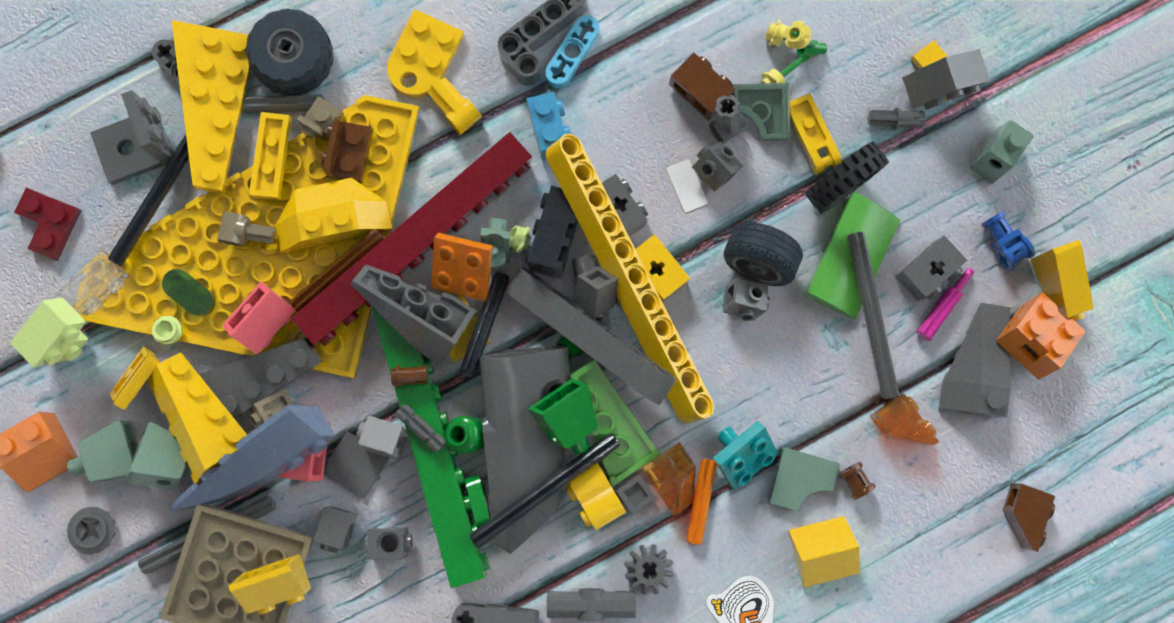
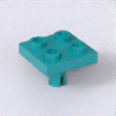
M757 420L740 436L734 432L732 427L724 428L719 433L718 440L723 443L725 448L714 456L713 459L727 483L736 490L740 486L746 485L762 467L770 465L775 456L778 455V452L766 428Z

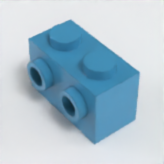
M554 92L527 98L528 111L541 160L547 159L546 150L550 145L563 135L571 134L569 126L563 127L561 117L565 116L564 107L561 99L556 101Z

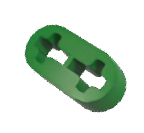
M480 474L465 478L477 529L492 519Z

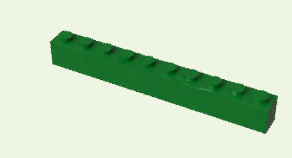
M372 306L390 374L391 368H396L397 365H400V368L427 366L428 384L401 385V388L394 386L399 406L401 407L404 404L410 406L415 411V415L418 414L435 430V434L439 433L445 439V431L449 420L446 412L441 413L438 402L442 401V396L438 384L433 385L430 374L434 373L431 359L425 358V355L418 352ZM405 422L450 588L485 578L487 576L486 570L490 569V564L486 552L481 553L480 548H477L470 538V534L477 527L476 524L473 525L470 513L473 512L469 495L465 496L462 485L466 484L463 470L461 467H456L454 460L458 453L452 451L448 447L447 442L438 452H434L427 446L428 443L426 441L423 442L406 426L407 423Z

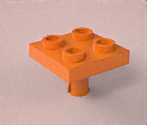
M438 233L434 237L431 288L485 301L489 292L493 246Z

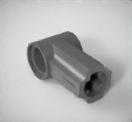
M723 95L716 100V108L714 109L715 120L709 124V128L715 139L725 144L744 131L746 124L740 115V102L735 96L727 97Z

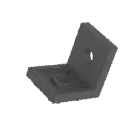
M132 90L121 94L129 118L90 132L106 179L111 185L165 166L172 156L169 150L172 147L171 142L160 126L162 118L158 109L155 106L151 107L144 97L141 98ZM132 142L134 145L132 153L122 155L123 145Z

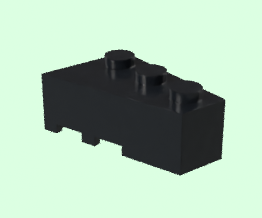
M551 185L549 193L544 192L540 205V209H543L540 220L536 219L532 233L535 237L532 246H528L525 262H527L530 271L561 280L578 220L563 190Z

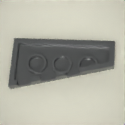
M307 337L205 371L199 375L232 417L236 419L250 410L254 403L273 395L322 363L323 360Z

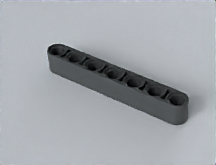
M520 267L505 291L511 297L651 402L660 405L677 381L673 375L532 271Z

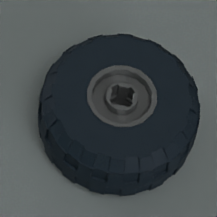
M287 8L266 14V16L254 24L247 37V45L245 47L248 64L254 75L268 89L283 95H302L313 89L315 90L328 77L333 65V47L326 30L312 15L310 16L298 9Z

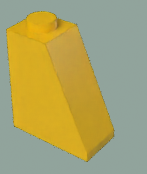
M1080 239L1030 259L1044 294L1057 305L1058 312L1067 321L1071 318L1074 321L1085 318L1083 312L1094 309Z

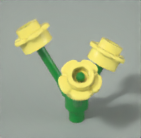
M778 20L776 24L770 23L765 35V39L769 40L768 45L770 47L771 45L780 47L782 41L785 40L788 48H796L799 58L782 72L776 69H771L768 73L763 72L761 75L763 80L760 83L786 82L784 77L800 64L809 60L810 57L825 54L827 52V45L819 43L817 40H811V30L802 21H795L792 23V26L781 24V20Z

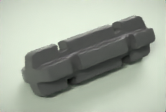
M406 404L401 406L395 414L401 422H406V426L423 442L426 441L429 448L434 452H438L445 445L446 440L439 433L435 434V430L418 414L415 415V411Z

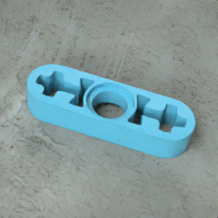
M584 15L578 18L546 67V80L551 87L557 89L565 87L599 36V23L594 17ZM588 25H591L593 33L587 32L583 37L582 43L579 40L582 35V27L586 28ZM569 46H576L580 49V55L576 58H569L565 55V49ZM563 61L566 64L563 68L564 78L558 77L553 79L552 71L558 72L562 67Z

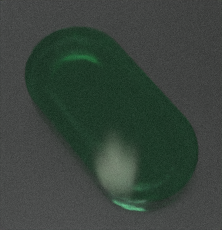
M173 269L164 275L162 279L164 292L185 310L195 316H206L212 312L215 307L213 293L188 272L181 269Z

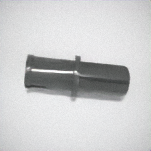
M894 108V110H870L867 121L869 126L892 127L893 130H898L899 127L922 129L925 120L914 119L925 118L924 111H901L900 108Z

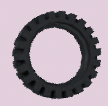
M872 141L826 173L824 177L806 191L805 195L817 211L822 214L880 172L889 163V160Z

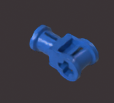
M1002 211L981 225L983 228L986 227L995 240L990 245L995 251L998 262L1004 269L1011 271L1018 262L1025 258L1031 259L1034 257L1035 249L1029 239L1023 236L1019 228L1014 231L1004 217L1006 215L1005 212Z

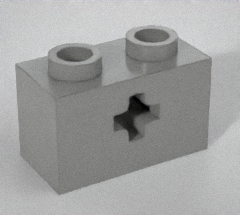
M368 415L366 422L362 421L360 423L356 438L360 439L358 444L365 450L400 461L408 435L403 426Z

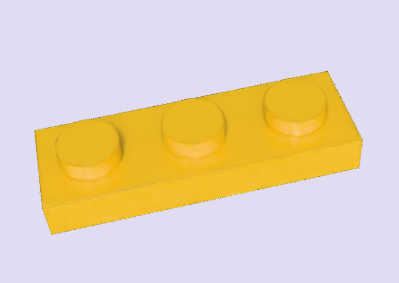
M261 112L249 190L251 197L273 200L281 199L292 121L290 115Z

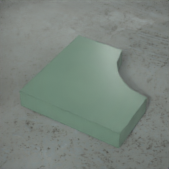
M790 82L733 84L735 89L733 96L740 102V114H744L753 120L759 130L761 140L790 139Z
M783 447L768 503L798 511L802 501L810 494L821 490L833 491L840 463Z

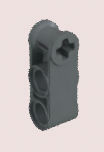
M466 602L460 604L455 609L452 623H463V619L458 618V616H461L464 611H469V616L474 618L469 623H538L540 611L521 607L510 608L498 604Z

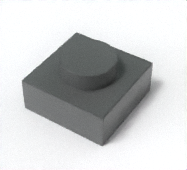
M640 474L616 490L632 515L656 498Z

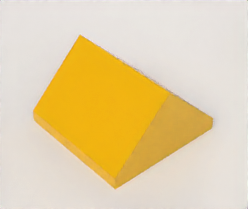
M845 516L788 530L804 588L860 574L859 545Z

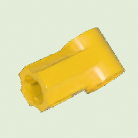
M446 78L437 80L427 92L459 135H462L482 118L472 102L467 98L464 99Z

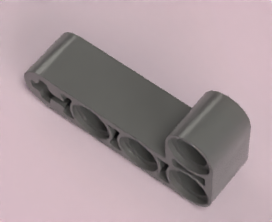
M547 0L499 37L497 42L499 56L522 85L532 86L540 78L539 60L533 52L582 16L587 10L588 0H580L579 2L577 0ZM551 13L561 15L558 19L554 20L547 17ZM529 29H537L539 31L535 36L526 34ZM508 45L518 47L516 51L510 53L504 50ZM528 65L535 68L533 72L528 74L521 71L524 66Z

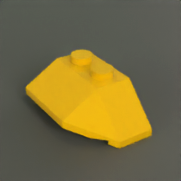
M353 178L295 189L275 224L281 254L362 237L372 229H376L380 233L393 230L387 201Z

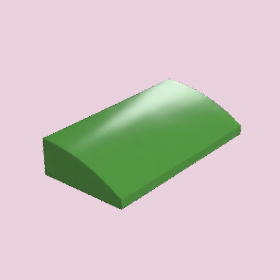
M853 192L847 199L803 296L855 320L862 302L847 237L849 234L863 232L865 234L873 276L875 277L900 219L875 202Z

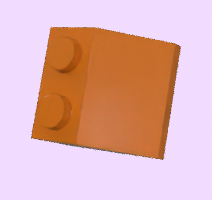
M37 412L0 433V468L26 492H31L68 470V461L78 457L55 413Z

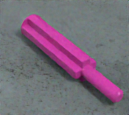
M967 268L954 287L950 286L944 292L916 331L921 338L931 341L963 296L961 290L974 274L972 268Z

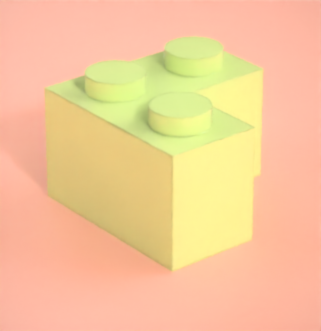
M63 298L42 300L11 340L10 344L33 368L44 365L51 366L66 360L72 361L82 353L83 350L81 348L88 340L80 331L86 321Z

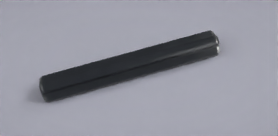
M496 272L493 276L487 298L483 303L460 367V372L469 377H473L476 374L480 357L483 355L509 282V276L501 272Z

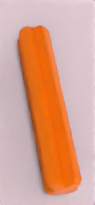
M702 459L700 462L686 538L690 544L701 545L703 542L717 466L714 460Z

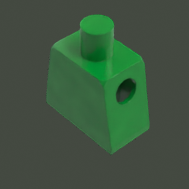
M570 379L528 408L533 418L553 444L563 449L571 447L576 455L582 454L589 449L586 436L596 430L598 423L587 384Z

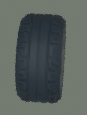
M746 222L737 225L732 230L723 256L727 265L745 278H754L759 283L767 284L768 286H785L794 280L803 258V250L793 237L775 227L761 223Z

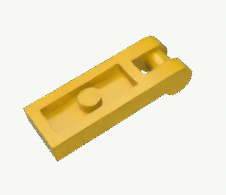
M808 93L790 101V122L809 159L813 173L818 175L824 172L825 168L829 166L834 168L842 162L841 155L811 94ZM825 149L827 156L820 158L817 151Z

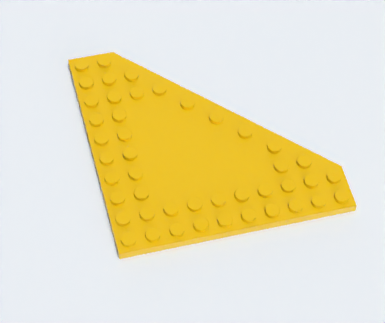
M363 95L355 100L356 103L342 111L344 115L341 119L343 122L371 126L373 128L364 178L360 184L387 201L393 225L420 108L416 105ZM301 133L288 142L280 200L254 198L249 195L253 166L226 180L224 194L214 192L203 193L185 204L183 209L173 215L169 214L152 224L150 229L142 233L122 266H118L108 259L110 253L103 258L99 257L90 262L76 312L88 322L153 335L152 328L156 320L163 316H172L180 321L183 328L182 336L178 341L246 356L256 355L231 337L222 325L260 281L290 304V300L362 237L282 254L279 249L277 233L273 244L248 241L243 246H234L217 241L223 212L241 214L249 217L252 224L275 228V224L295 189L339 180L329 178L323 171V168H321V157L324 151L327 152L329 141H324L319 137L313 140L304 133ZM391 230L381 232L383 238H386L391 233ZM365 305L357 312L360 317L348 327L343 324L335 331L337 337L325 347L322 344L316 347L312 343L323 362L311 370L353 379L356 378L372 307L368 308ZM295 311V312L292 314L291 318H292L295 314H297L298 312ZM290 319L286 325L276 332L271 343L259 353L307 338V336Z

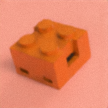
M1041 292L1020 306L996 341L1040 380L1063 366L1086 331L1072 318L1067 321L1058 312L1057 305Z

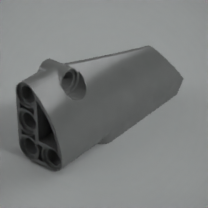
M568 346L498 350L488 352L480 357L486 415L483 419V437L492 518L563 467L565 449L553 444L548 439L528 408L553 392V385H563L571 379ZM561 490L494 538L495 544L509 554L514 552L558 511Z

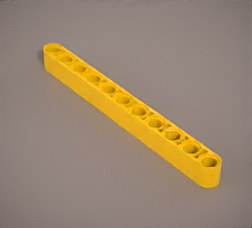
M572 134L563 135L547 148V161L601 267L618 279L616 297L647 357L676 378L677 381L667 394L678 418L684 423L689 424L710 417L714 411L713 401L585 149L576 136Z

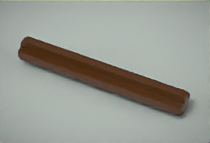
M376 229L369 231L290 300L291 306L297 312L304 308L384 239L381 233Z

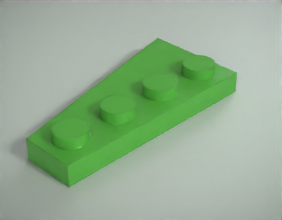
M595 359L571 374L572 379L588 385L598 423L596 430L592 432L596 443L610 433L620 443L619 448L602 459L613 487L659 456L660 452Z

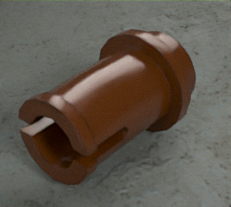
M397 365L396 368H391L392 386L401 388V385L428 384L427 366L400 368V365Z

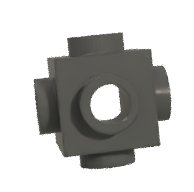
M722 142L713 147L709 144L706 145L696 155L699 160L692 166L700 180L707 183L714 192L727 184L743 167L736 159L733 151Z
M736 277L725 286L723 313L738 316L743 321H753L768 310L770 297L768 296L767 284L759 283L754 278Z

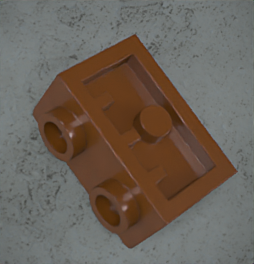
M334 117L333 124H329L327 129L328 149L327 152H323L321 157V168H323V171L329 178L339 180L353 178L359 183L363 182L373 128L371 126L343 122L341 117Z

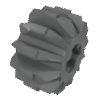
M642 544L639 546L642 555L638 556L634 551L629 553L636 561L635 563L625 561V567L634 569V571L627 572L625 578L632 579L637 577L632 582L631 587L636 589L642 583L641 593L644 595L647 594L649 586H652L654 594H658L659 589L656 584L660 582L663 587L667 588L669 584L663 577L674 576L672 571L665 570L666 567L673 565V561L671 559L661 561L667 554L665 549L661 550L656 556L657 546L655 544H651L649 553L646 552V548ZM647 562L650 565L651 562H654L655 574L652 576L649 573L647 576L642 575L645 571L642 567L643 564Z

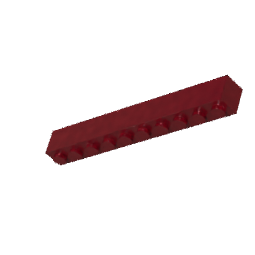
M511 132L507 133L295 314L291 320L316 347L320 344L324 347L337 337L336 330L343 324L348 327L360 317L357 312L365 305L368 308L372 307L351 285L354 278L365 265L397 275L402 281L404 278L401 275L409 267L414 270L424 262L425 258L423 255L430 249L433 250L434 237L438 233L448 235L452 230L455 233L460 231L468 223L466 220L468 216L473 212L478 215L489 205L487 200L494 194L497 197L510 187L508 182L516 176L519 179L531 168L529 166L532 159L531 154Z

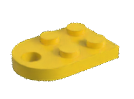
M414 9L388 60L387 73L393 87L407 97L420 98L427 96L431 86L437 80L443 79L465 36L464 31ZM411 75L417 78V82L413 87L407 88L402 85V81L406 76Z

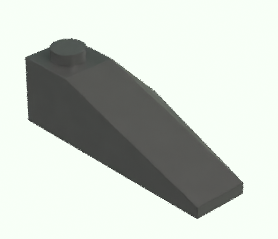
M368 265L362 268L351 283L418 352L441 366L476 312L475 309L450 294L442 292L440 296L426 291L427 286L419 283H417L416 287L402 282L397 275Z
M980 303L966 331V337L960 349L957 350L949 371L942 380L938 409L993 419L1007 417L1011 389L1010 353L996 339L1010 321V307Z

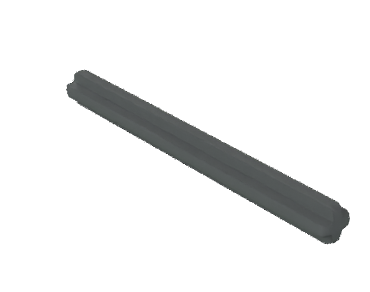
M863 232L849 234L847 238L883 399H893L899 396V390L865 234Z

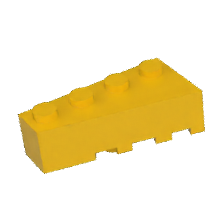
M181 352L157 364L148 380V384L162 414H165L170 426L168 428L180 445V454L184 463H188L191 469V478L194 484L202 481L201 476L206 471L220 467L218 460L225 454L232 455L238 451L235 445L247 434Z

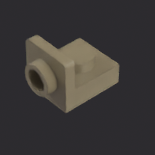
M318 96L305 117L299 115L296 120L302 126L300 130L302 133L313 140L319 137L326 141L329 124H333L334 117L342 118L344 113Z
M286 389L254 403L249 417L255 429L285 406L295 405Z

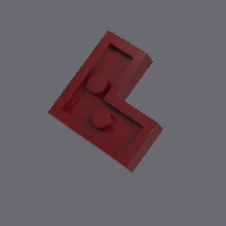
M26 187L14 213L39 223L27 249L58 261L82 210Z

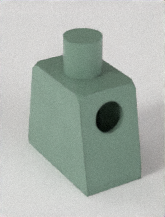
M1007 121L997 128L970 169L990 183H995L1015 165L1033 139V134L1014 121ZM990 159L997 160V166L993 165Z
M115 421L79 441L77 446L80 457L68 461V470L73 477L86 473L89 482H101L126 477L138 447L131 421Z
M149 422L141 436L124 482L173 490L182 476L192 479L191 469L188 463H184L180 454L181 448L176 437H173L170 431Z

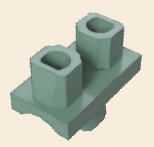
M490 218L488 228H481V243L493 246L491 269H499L505 263H510L511 237L510 231H506V219Z

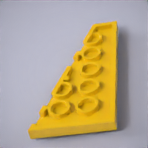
M171 20L192 184L194 189L224 194L242 112L243 98L246 94L251 71L245 48L248 35Z

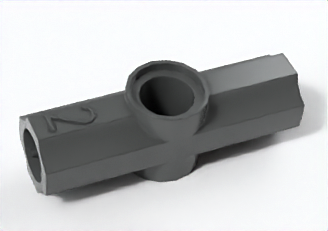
M580 588L578 591H547V618H578L581 621H602L604 618H635V591H604L601 588Z

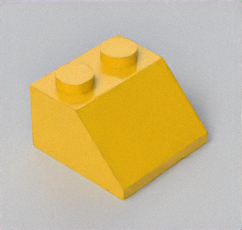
M300 554L244 572L229 585L230 592L247 614L257 611L258 615L274 610L276 608L275 604L286 601L287 605L303 600L305 598L304 594L311 588Z

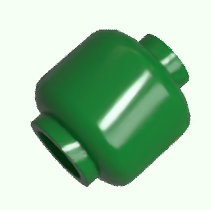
M458 416L452 419L445 431L448 447L459 454H474L482 450L484 447L483 421L473 416Z

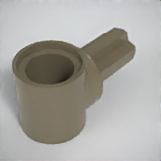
M223 212L217 241L234 246H243L248 241L273 244L276 239V229L274 227L252 224L247 216Z

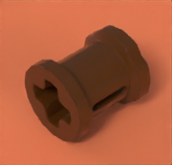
M861 462L847 467L838 474L841 479H845L850 487L854 500L867 495L876 488V485L870 483L862 470L863 464Z

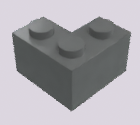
M980 49L944 57L902 77L912 108L924 106L925 110L942 105L941 99L947 98V101L963 95L968 96L981 91L980 85L991 81Z

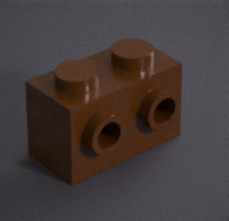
M694 52L671 75L669 86L708 121L715 116L716 100L723 95L732 97L735 91L732 82L726 76L717 74L705 57H699Z

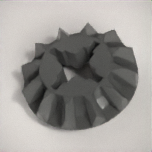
M86 507L76 512L69 521L67 528L68 540L72 547L84 554H95L110 546L112 538L116 535L114 532L116 522L112 520L109 515L110 512L99 507ZM99 523L96 531L100 537L92 535L86 538L90 531L87 524L95 525Z

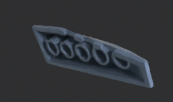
M287 405L241 439L235 445L238 450L232 455L225 454L219 459L220 467L206 471L201 476L203 483H196L190 486L169 506L172 511L197 507L199 504L217 503L248 492L288 470L293 471L305 463L304 459L307 456L324 450L328 446L327 442L335 434L318 406Z

